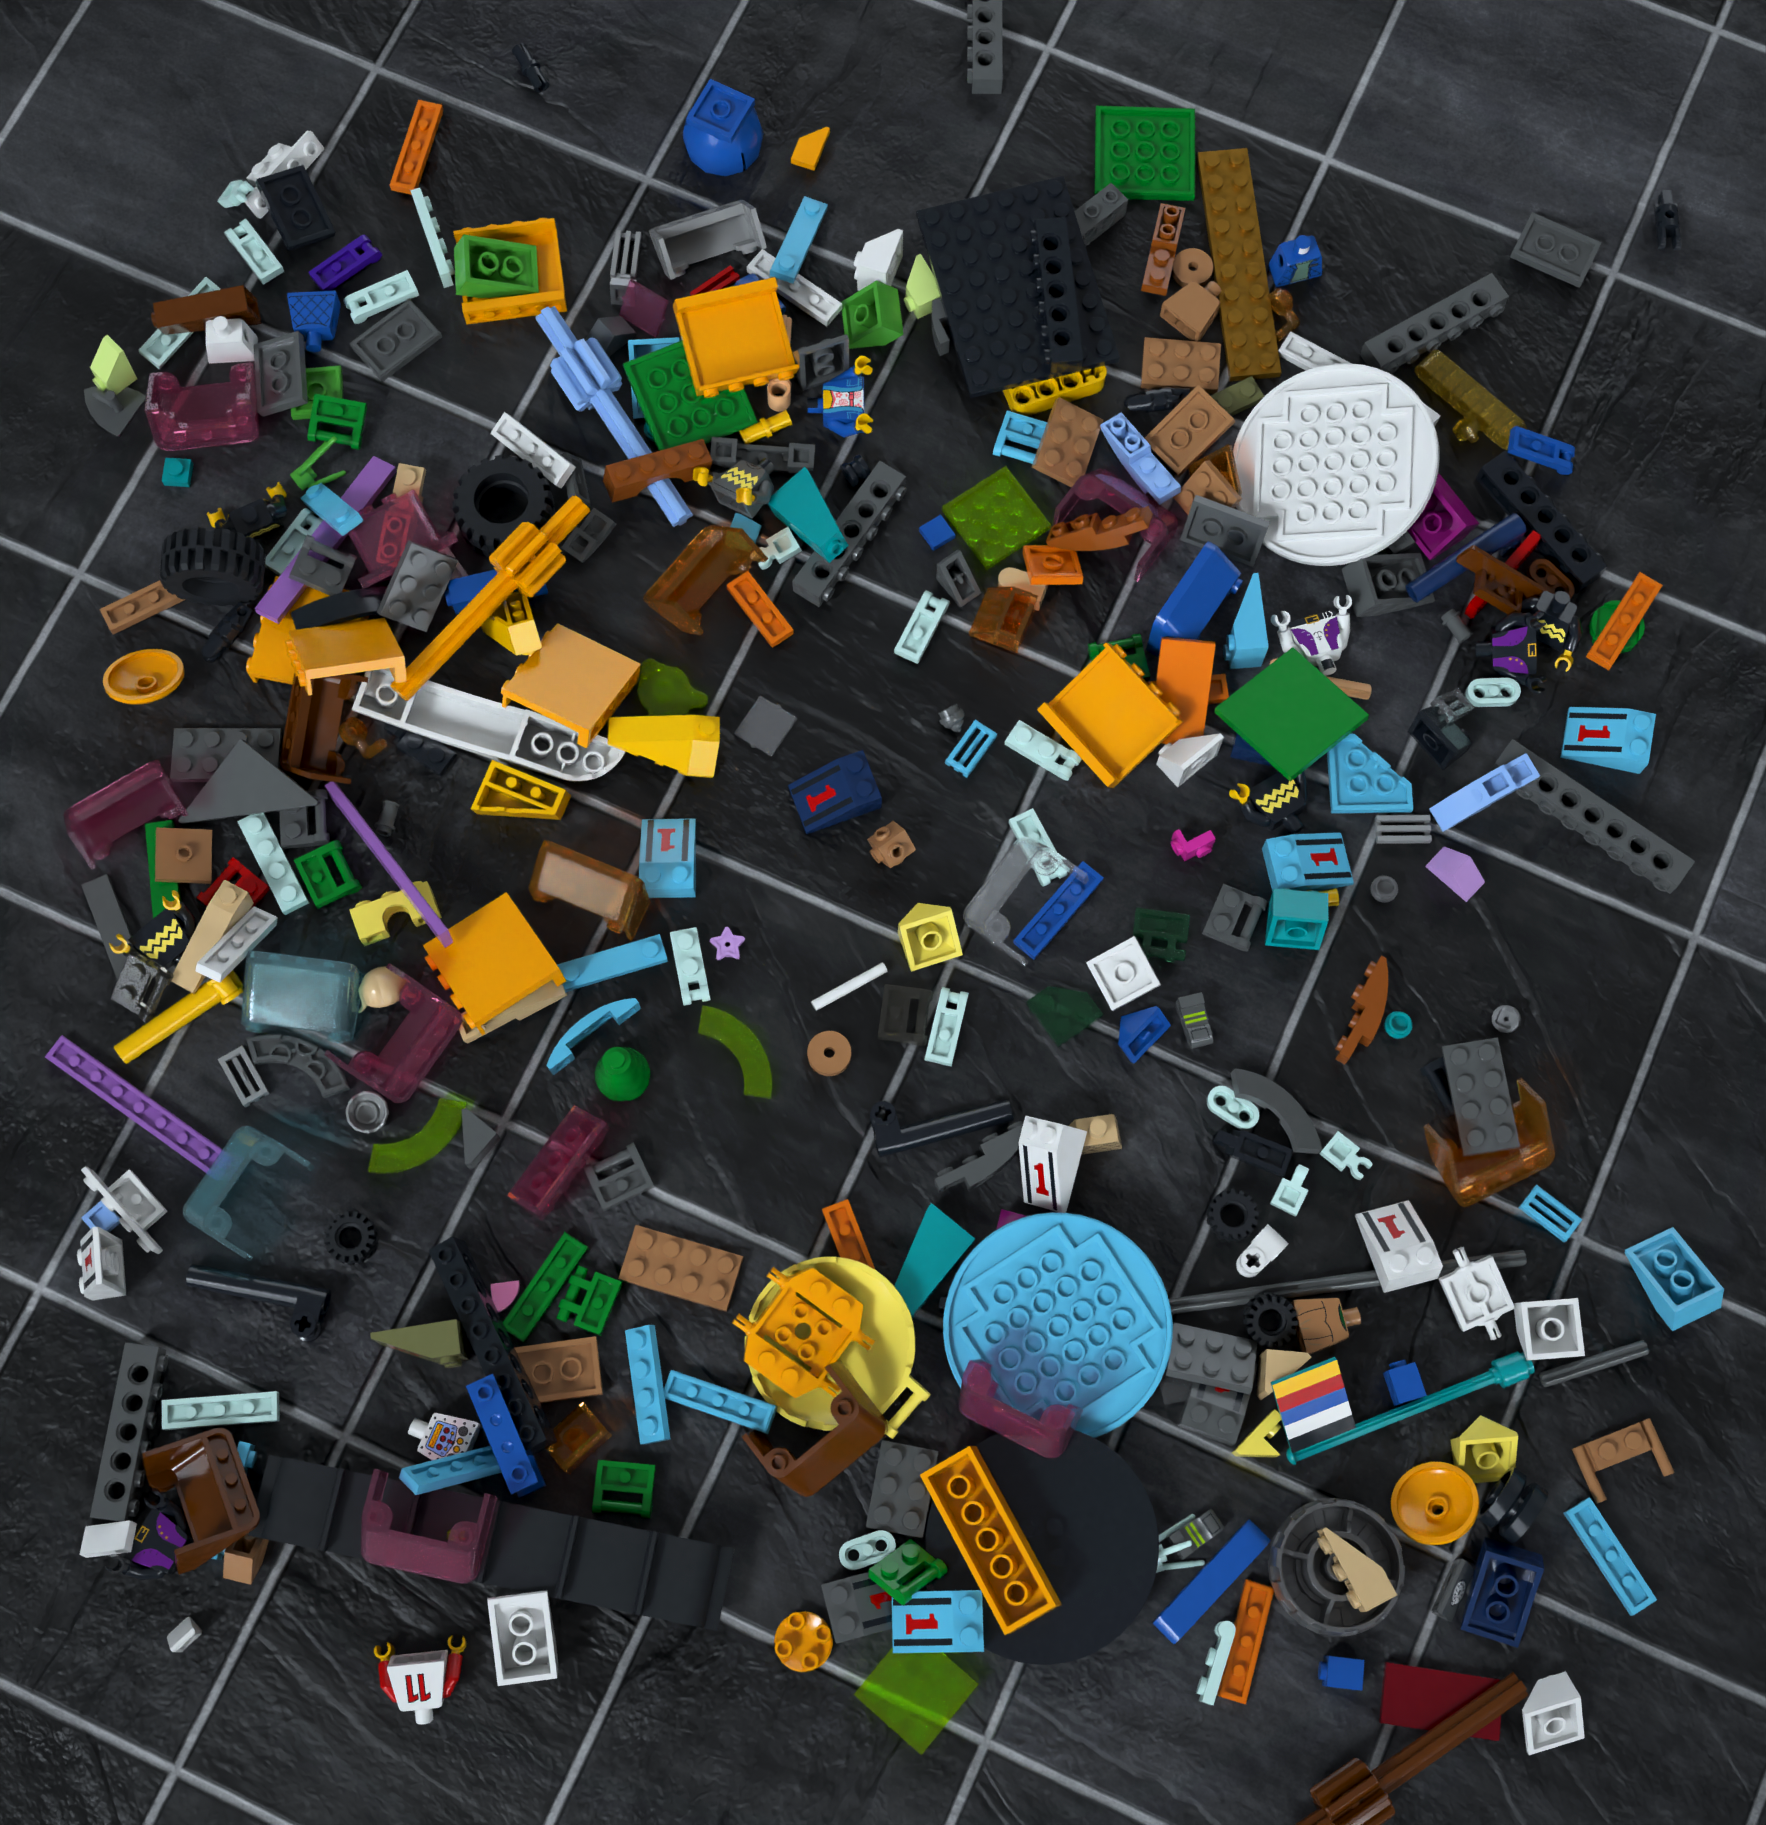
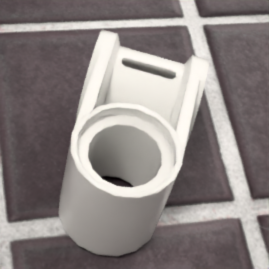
M1267 1224L1236 1261L1237 1271L1244 1277L1256 1276L1289 1243ZM1253 1258L1256 1262L1253 1266L1248 1267L1246 1263Z

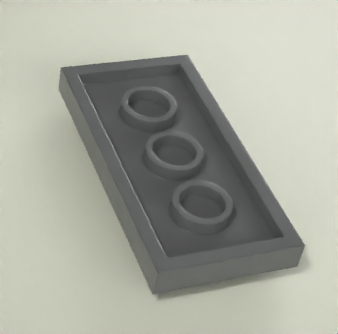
M174 728L170 779L172 782H208L240 739L245 740L280 769L283 731L281 728Z
M1498 1037L1442 1046L1441 1049L1463 1157L1519 1148L1520 1143Z

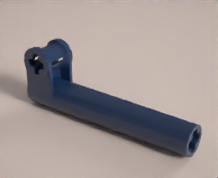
M1512 513L1408 583L1405 588L1410 598L1415 602H1419L1469 570L1457 563L1456 558L1472 545L1479 547L1490 555L1498 550L1501 551V557L1511 554L1521 545V540L1526 533V526L1523 520L1516 513Z

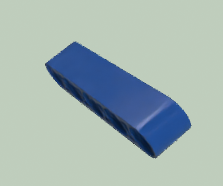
M1249 1519L1152 1623L1174 1645L1262 1552L1271 1540Z

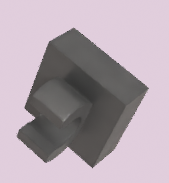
M621 274L620 278H611V304L636 306L638 300L637 280L631 279V274Z

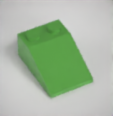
M463 234L454 247L456 295L493 298L539 293L537 247L535 245Z

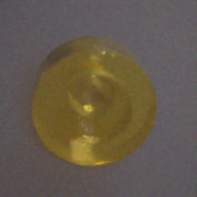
M1467 416L1454 426L1453 433L1459 441L1468 439L1470 443H1474L1479 439L1477 432L1481 425L1475 416Z

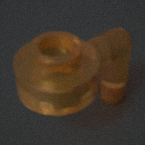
M1277 288L1267 298L1271 301L1272 310L1278 315L1284 316L1288 321L1275 332L1276 340L1281 341L1290 331L1292 332L1300 325V320L1292 310L1293 298L1287 290Z
M350 717L339 726V734L342 740L348 745L356 746L365 759H371L387 747V742L383 738L369 746L365 741L367 728L358 718Z

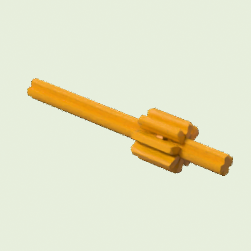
M575 495L540 530L530 522H522L489 556V561L495 566L494 569L497 575L406 668L407 682L396 683L394 680L390 687L402 699L409 701L515 589L525 597H533L566 563V558L561 554L562 551L558 544L590 512L589 507Z

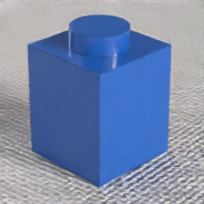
M1401 1360L1389 1364L1390 1370L1384 1372L1383 1375L1394 1406L1427 1396L1415 1362L1407 1364L1406 1360Z
M1324 1656V1662H1319L1318 1678L1323 1680L1322 1686L1363 1691L1364 1660Z

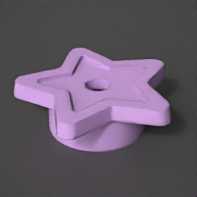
M725 927L721 936L710 939V943L717 948V960H721L724 957L740 958L739 946L745 941V938L733 935L729 927ZM726 942L730 943L729 947L725 946Z

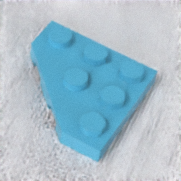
M1349 734L1327 752L1331 814L1411 813L1413 811L1412 784L1406 778H1401L1390 768L1391 765L1376 752L1373 753L1358 736Z

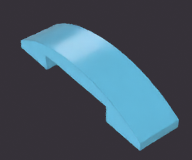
M636 998L619 1000L604 1005L574 1024L560 1039L548 1060L547 1067L552 1075H555L575 1059L570 1051L571 1048L613 1017L618 1025H620L639 1011L641 1008Z

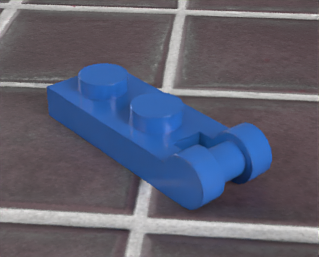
M1518 426L1510 429L1507 453L1550 467L1562 475H1569L1573 472L1571 458L1575 455L1574 446Z

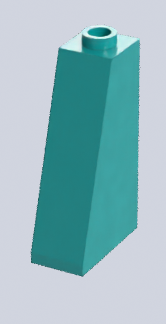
M803 467L771 496L768 505L774 515L828 563L849 546L806 467Z
M932 1203L927 1208L894 1285L907 1304L912 1318L975 1242L974 1237Z

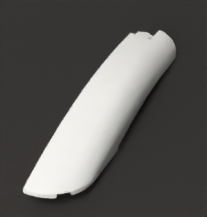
M389 668L365 672L364 676L369 677L368 683H361L352 707V711L430 739L567 781L580 782L598 778L612 770L625 753L623 750L608 745V739L599 735L585 748L577 744L578 732L544 715L509 705L504 708L502 703L468 694L429 680L409 701H405L390 687L394 678Z

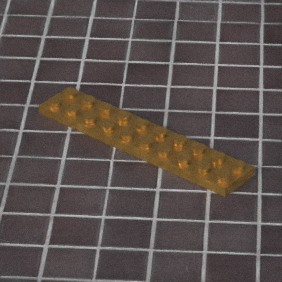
M1247 148L1198 152L1197 164L1210 253L1213 262L1214 280L1221 288V293L1217 296V299L1220 301L1219 314L1229 382L1245 380L1251 376L1254 379L1280 377L1281 367Z

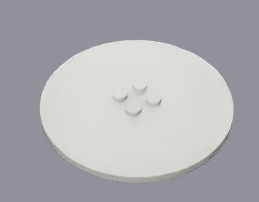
M1351 363L1323 365L1306 370L1285 380L1263 397L1251 411L1240 429L1234 444L1230 465V484L1242 497L1236 508L1239 511L1269 521L1270 524L1262 544L1276 554L1291 561L1315 566H1333L1367 558L1399 539L1416 522L1426 507L1435 487L1440 457L1437 432L1426 406L1418 395L1408 385L1388 372L1366 365Z

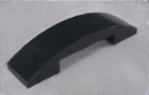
M371 587L347 591L306 604L291 612L295 629L334 625L374 614L376 619L383 616L379 615L377 610L387 587Z

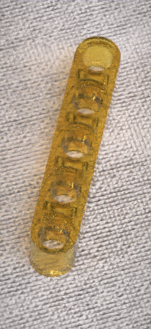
M1433 350L1415 367V373L1422 382L1501 448L1508 449L1510 429L1515 426L1527 429L1526 424L1521 418L1439 350Z

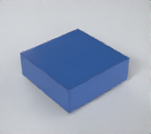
M942 515L919 527V532L933 551L955 539V533Z

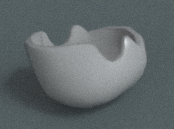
M362 1091L349 1100L345 1113L347 1122L354 1130L372 1133L384 1126L389 1110L387 1102L380 1094L373 1091Z

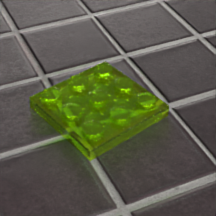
M1006 466L942 506V512L986 570L1051 528L1049 521Z
M892 1647L854 1695L922 1755L978 1686V1683L942 1652L893 1653Z

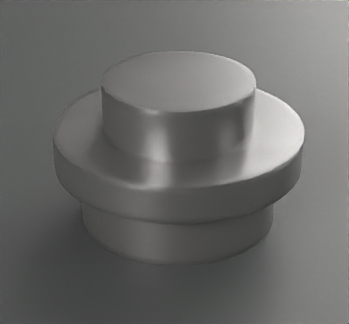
M1379 876L1371 884V894L1379 902H1390L1398 893V885L1389 876Z

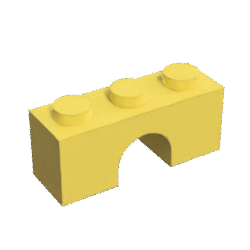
M413 882L437 916L442 918L428 882ZM402 891L386 892L380 899L359 902L355 905V908L349 910L359 939L364 946L390 937L387 923L389 918L397 912L410 914L411 920L416 927L426 924Z

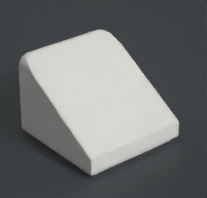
M191 1617L185 1618L168 1634L167 1641L172 1652H183L202 1634V1630Z

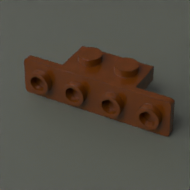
M1475 545L1470 546L1456 558L1457 563L1475 573L1473 594L1508 615L1512 612L1521 613L1523 599L1532 596L1537 597L1542 591L1554 594Z

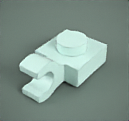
M1299 1164L1290 1181L1282 1178L1270 1204L1296 1216L1308 1192L1301 1185L1309 1169Z

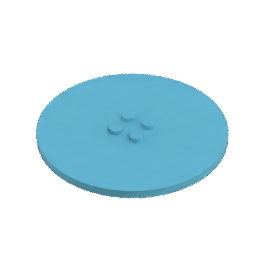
M1063 1212L1034 1214L1017 1219L998 1228L984 1238L963 1261L955 1274L945 1303L943 1337L948 1363L954 1378L970 1403L992 1423L1004 1430L1029 1425H1052L1073 1429L1093 1438L1112 1431L1133 1417L1152 1396L1167 1367L1172 1345L1173 1322L1171 1307L1162 1279L1152 1262L1131 1239L1119 1230L1097 1219L1079 1214Z

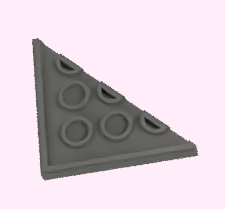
M240 739L178 821L182 824H188L191 822L319 806L321 802L245 740Z

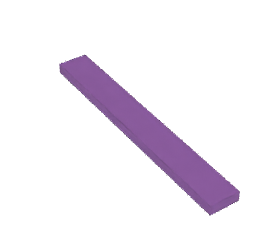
M373 456L341 499L362 517L396 473L395 466ZM323 520L311 536L315 537V541L337 549L350 532L342 536ZM312 550L308 553L309 556L325 563L330 559ZM299 552L255 607L257 614L277 624L282 621L308 587L289 578Z
M329 782L326 784L325 787L331 799L442 945L446 948L452 944L453 939L447 927L337 783Z
M63 1035L46 1054L45 1058L219 1183L237 1161L230 1154Z

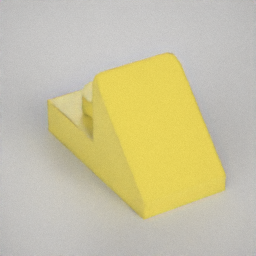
M1275 1409L1271 1411L1232 1453L1236 1457L1280 1456L1264 1439L1265 1436L1271 1439L1280 1430L1281 1426L1278 1424L1281 1420L1280 1414Z

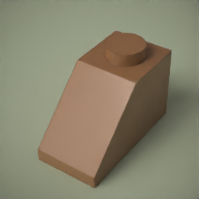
M246 1534L228 1546L224 1552L223 1578L251 1585L262 1565L269 1540Z

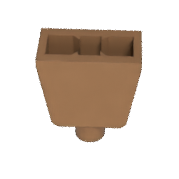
M1192 281L1162 303L1160 317L1191 341L1200 342L1218 314L1220 301L1216 297L1221 293V288L1214 281H1210L1204 288L1197 282Z

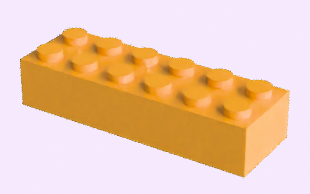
M968 1446L920 1474L1004 1635L1013 1633L1062 1605L977 1446Z

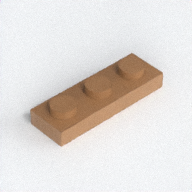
M159 580L101 608L100 611L111 633L114 635L185 599H180L175 594H170Z

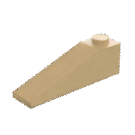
M226 880L223 881L209 902L170 978L171 982L195 994L206 977L195 971L197 962L248 913L254 902L247 891Z

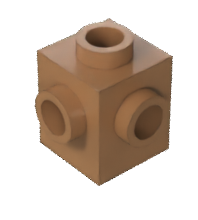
M894 821L885 827L879 828L873 836L867 839L872 847L870 853L877 863L883 862L889 868L902 863L908 855L916 850L905 829Z

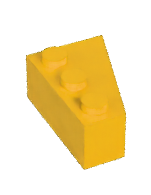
M519 591L511 593L481 625L482 631L516 656L520 654L530 655L542 648L528 597L521 595Z
M492 760L471 810L480 815L561 820L572 795L565 789Z

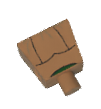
M1339 1298L1300 1299L1291 1302L1293 1309L1297 1313L1298 1326L1295 1325L1301 1352L1308 1353L1309 1355L1349 1338L1347 1327L1361 1324L1358 1308L1342 1310Z

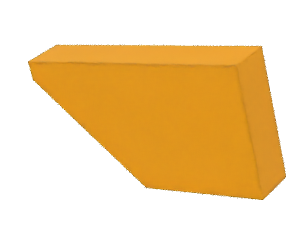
M825 127L799 138L791 157V164L815 171L829 137L830 128Z

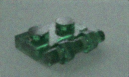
M1136 907L1132 936L1143 938L1142 945L1140 944L1147 959L1149 957L1164 958L1166 962H1173L1174 960L1185 961L1186 950L1175 948L1176 942L1187 943L1190 915ZM1152 939L1167 941V947L1151 946Z

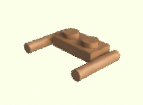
M1650 1418L1572 1449L1596 1504L1607 1499L1595 1472L1652 1450L1663 1476L1675 1473Z

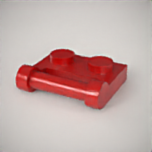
M232 857L227 862L228 867L204 893L201 891L196 897L207 907L223 881L229 882L237 872L242 877L235 885L247 891L254 902L250 910L258 904L271 888Z

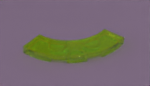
M703 1005L698 1033L720 1041L735 1055L744 1075V1095L771 1099L772 1075L770 1064L757 1037L734 1016L722 1010Z
M439 1098L434 1114L418 1134L410 1139L396 1143L373 1144L368 1172L379 1174L401 1172L419 1166L442 1151L457 1133L462 1123V1109H467L468 1103Z

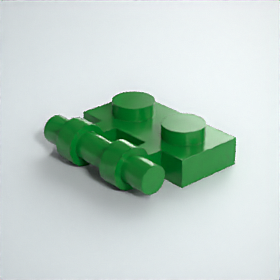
M578 1266L575 1274L571 1275L568 1281L570 1286L565 1298L561 1299L558 1305L560 1310L556 1319L567 1323L570 1313L577 1314L574 1326L601 1336L622 1282L595 1272L591 1282L584 1280L588 1269ZM580 1289H584L587 1293L582 1305L575 1304Z

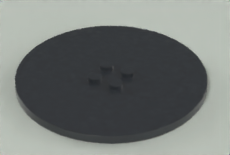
M1052 1425L1016 1427L990 1436L975 1446H977L1062 1604L1013 1633L1004 1635L982 1593L984 1648L1013 1661L1035 1665H1052L1084 1658L1109 1645L1132 1624L1142 1610L1153 1586L1158 1566L1159 1535L1157 1521L1150 1499L1139 1478L1130 1466L1107 1445L1087 1434L1065 1427ZM933 1501L927 1521L926 1552L935 1559H941L947 1567V1573L944 1576L931 1581L935 1591L981 1590Z

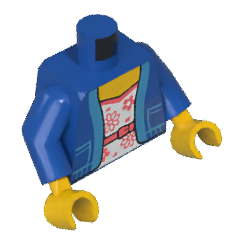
M859 356L854 366L824 383L823 398H807L808 413H823V426L844 438L858 433L869 434L872 431L868 423L873 422V419L864 413V377H861V373L870 375L873 371L872 367L866 365L871 361L866 356Z

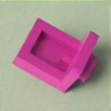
M1178 829L1173 832L1171 846L1177 856L1181 855L1183 860L1187 861L1196 855L1198 858H1201L1210 853L1216 838L1211 830L1187 842Z

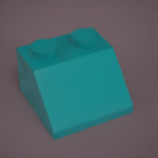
M1273 888L1269 902L1265 946L1319 950L1329 921L1328 893H1320L1313 890L1297 891L1288 888Z

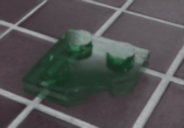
M1048 986L1026 1002V1005L1058 1048L1103 1017V1013L1087 992Z

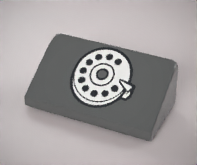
M1464 1559L1453 1561L1431 1610L1433 1614L1448 1622L1453 1620L1474 1573V1568Z

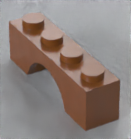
M700 439L606 465L603 482L613 503L635 497L645 487L663 479L680 478L684 482L692 481L694 468L705 467L710 472L712 459L704 440Z

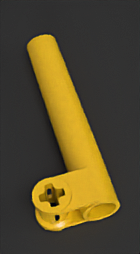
M234 970L220 983L209 979L199 986L195 994L189 993L114 1046L115 1051L124 1063L128 1064L220 1002L224 1005L243 992V983Z

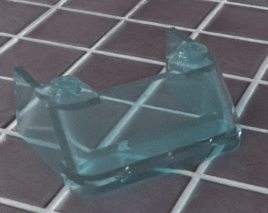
M251 1126L240 1127L232 1135L185 1203L183 1216L187 1222L250 1261L253 1256L225 1239L232 1228V1218L219 1207L251 1160L262 1166H271L277 1163L284 1154L309 1171H312L314 1166L308 1160Z

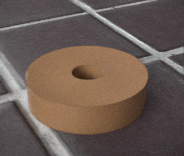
M1195 248L1185 249L1178 253L1172 267V276L1181 287H1185L1192 281L1197 282L1203 287L1210 281L1213 272V262L1210 256L1204 251ZM1189 267H1194L1196 270L1191 271Z
M824 1031L817 1034L808 1045L807 1056L809 1064L814 1071L824 1076H835L842 1073L851 1061V1046L848 1040L842 1034L835 1031ZM828 1049L833 1050L835 1053L831 1058L824 1055V1052Z

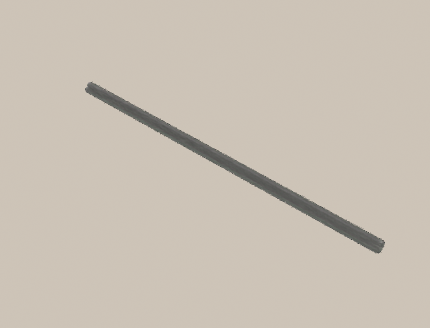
M1524 1250L1468 1257L1469 1262L1491 1255L1498 1269L1523 1266L1527 1263ZM1457 1260L1441 1261L1443 1268L1439 1277L1449 1274L1459 1267ZM1372 1270L1170 1298L1169 1303L1171 1314H1180L1244 1305L1249 1300L1253 1302L1255 1300L1254 1296L1257 1294L1263 1296V1292H1268L1269 1294L1274 1292L1287 1299L1381 1286L1376 1271Z

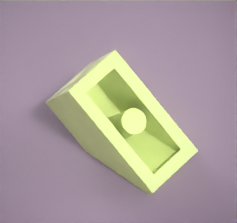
M921 254L915 258L906 285V297L904 298L906 308L909 312L913 311L917 319L932 313V301L940 298L934 275Z
M108 335L103 337L90 367L95 376L92 380L100 390H111L117 395L137 380V377L124 351Z

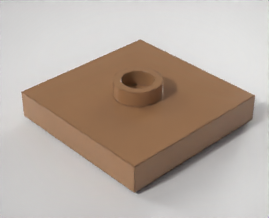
M156 827L155 882L211 884L212 830Z

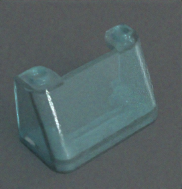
M249 951L245 963L241 1024L246 1027L247 1031L262 1033V1030L269 1028L270 1025L321 1032L327 1036L328 1041L334 1043H344V1040L353 1041L360 1004L358 989L364 976L355 965L345 962Z

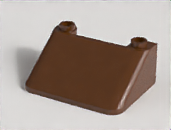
M215 1428L142 1453L145 1474L149 1485L152 1488L159 1489L161 1492H166L176 1487L194 1543L174 1550L175 1564L179 1575L198 1568L251 1532L259 1524L260 1513L233 1436L228 1430Z

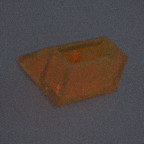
M1014 586L987 588L969 635L1018 653L1036 610L1038 595Z

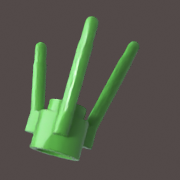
M335 436L328 442L324 441L300 467L289 474L302 491L307 487L310 488L320 483L326 484L346 475V471L343 470L314 481L317 475L311 466L336 442L337 438Z

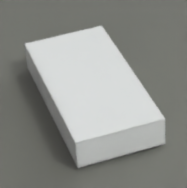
M129 1520L86 1526L80 1555L89 1558L131 1552L137 1523Z

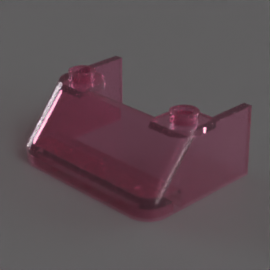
M1096 469L1078 478L1055 508L1053 526L1066 518L1080 498L1083 500L1099 498L1122 514L1135 507L1140 509L1149 506L1153 515L1149 527L1141 530L1140 534L1151 546L1137 564L1134 580L1139 582L1176 533L1178 519L1171 511L1159 505L1108 470Z
M155 760L71 806L64 812L63 816L68 836L92 870L96 868L94 859L101 860L110 854L111 851L109 849L112 847L114 840L158 815L161 818L173 819L180 814L183 817L189 814L159 760Z
M389 963L386 968L406 981L399 993V1001L404 1008L410 1011L379 1056L370 1051H360L354 1055L348 1064L328 1050L324 1055L391 1101L403 1103L412 1096L462 1024V1016L456 1008Z
M374 1469L362 1513L361 1554L364 1560L371 1564L455 1583L467 1584L472 1582L479 1572L497 1497L484 1493L477 1523L461 1521L455 1524L450 1531L448 1542L390 1530L393 1513L387 1504L381 1502L389 1473Z

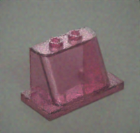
M414 489L398 497L396 493H393L381 499L383 504L376 508H373L371 504L357 511L363 518V522L348 532V535L368 571L356 577L363 589L394 574L408 540L436 551H440L458 542L453 531L449 530L439 535Z

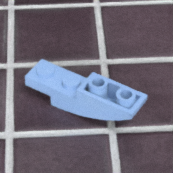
M1122 412L1100 425L1114 453L1145 494L1149 492L1160 505L1181 492L1180 484L1151 453V445Z
M1527 753L1463 787L1429 808L1442 832L1484 810L1494 802L1536 780L1540 775Z

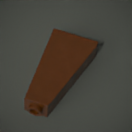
M244 285L153 303L154 312L151 313L154 327L158 328L165 335L205 331L206 321L214 320L219 316H223L226 319H243L248 326L262 324L258 300Z

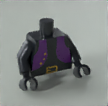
M1537 611L1533 615L1531 613L1512 612L1498 621L1496 626L1491 627V641H1475L1476 657L1491 656L1493 670H1496L1498 674L1506 678L1514 679L1518 684L1529 687L1531 692L1538 694L1545 691V688L1538 686V682L1543 683L1547 681L1544 675L1535 678L1533 675L1537 674L1536 631L1546 625V623L1538 622L1537 619L1541 618L1544 612Z
M151 1489L153 1493L158 1495L155 1501H148L144 1497L146 1505L152 1510L134 1538L131 1552L124 1555L127 1561L124 1562L123 1558L116 1554L109 1555L111 1558L118 1559V1565L115 1568L111 1569L105 1566V1569L112 1574L122 1571L123 1575L140 1580L161 1579L166 1574H174L177 1571L174 1550L194 1542L183 1508L168 1498L164 1499L159 1489Z

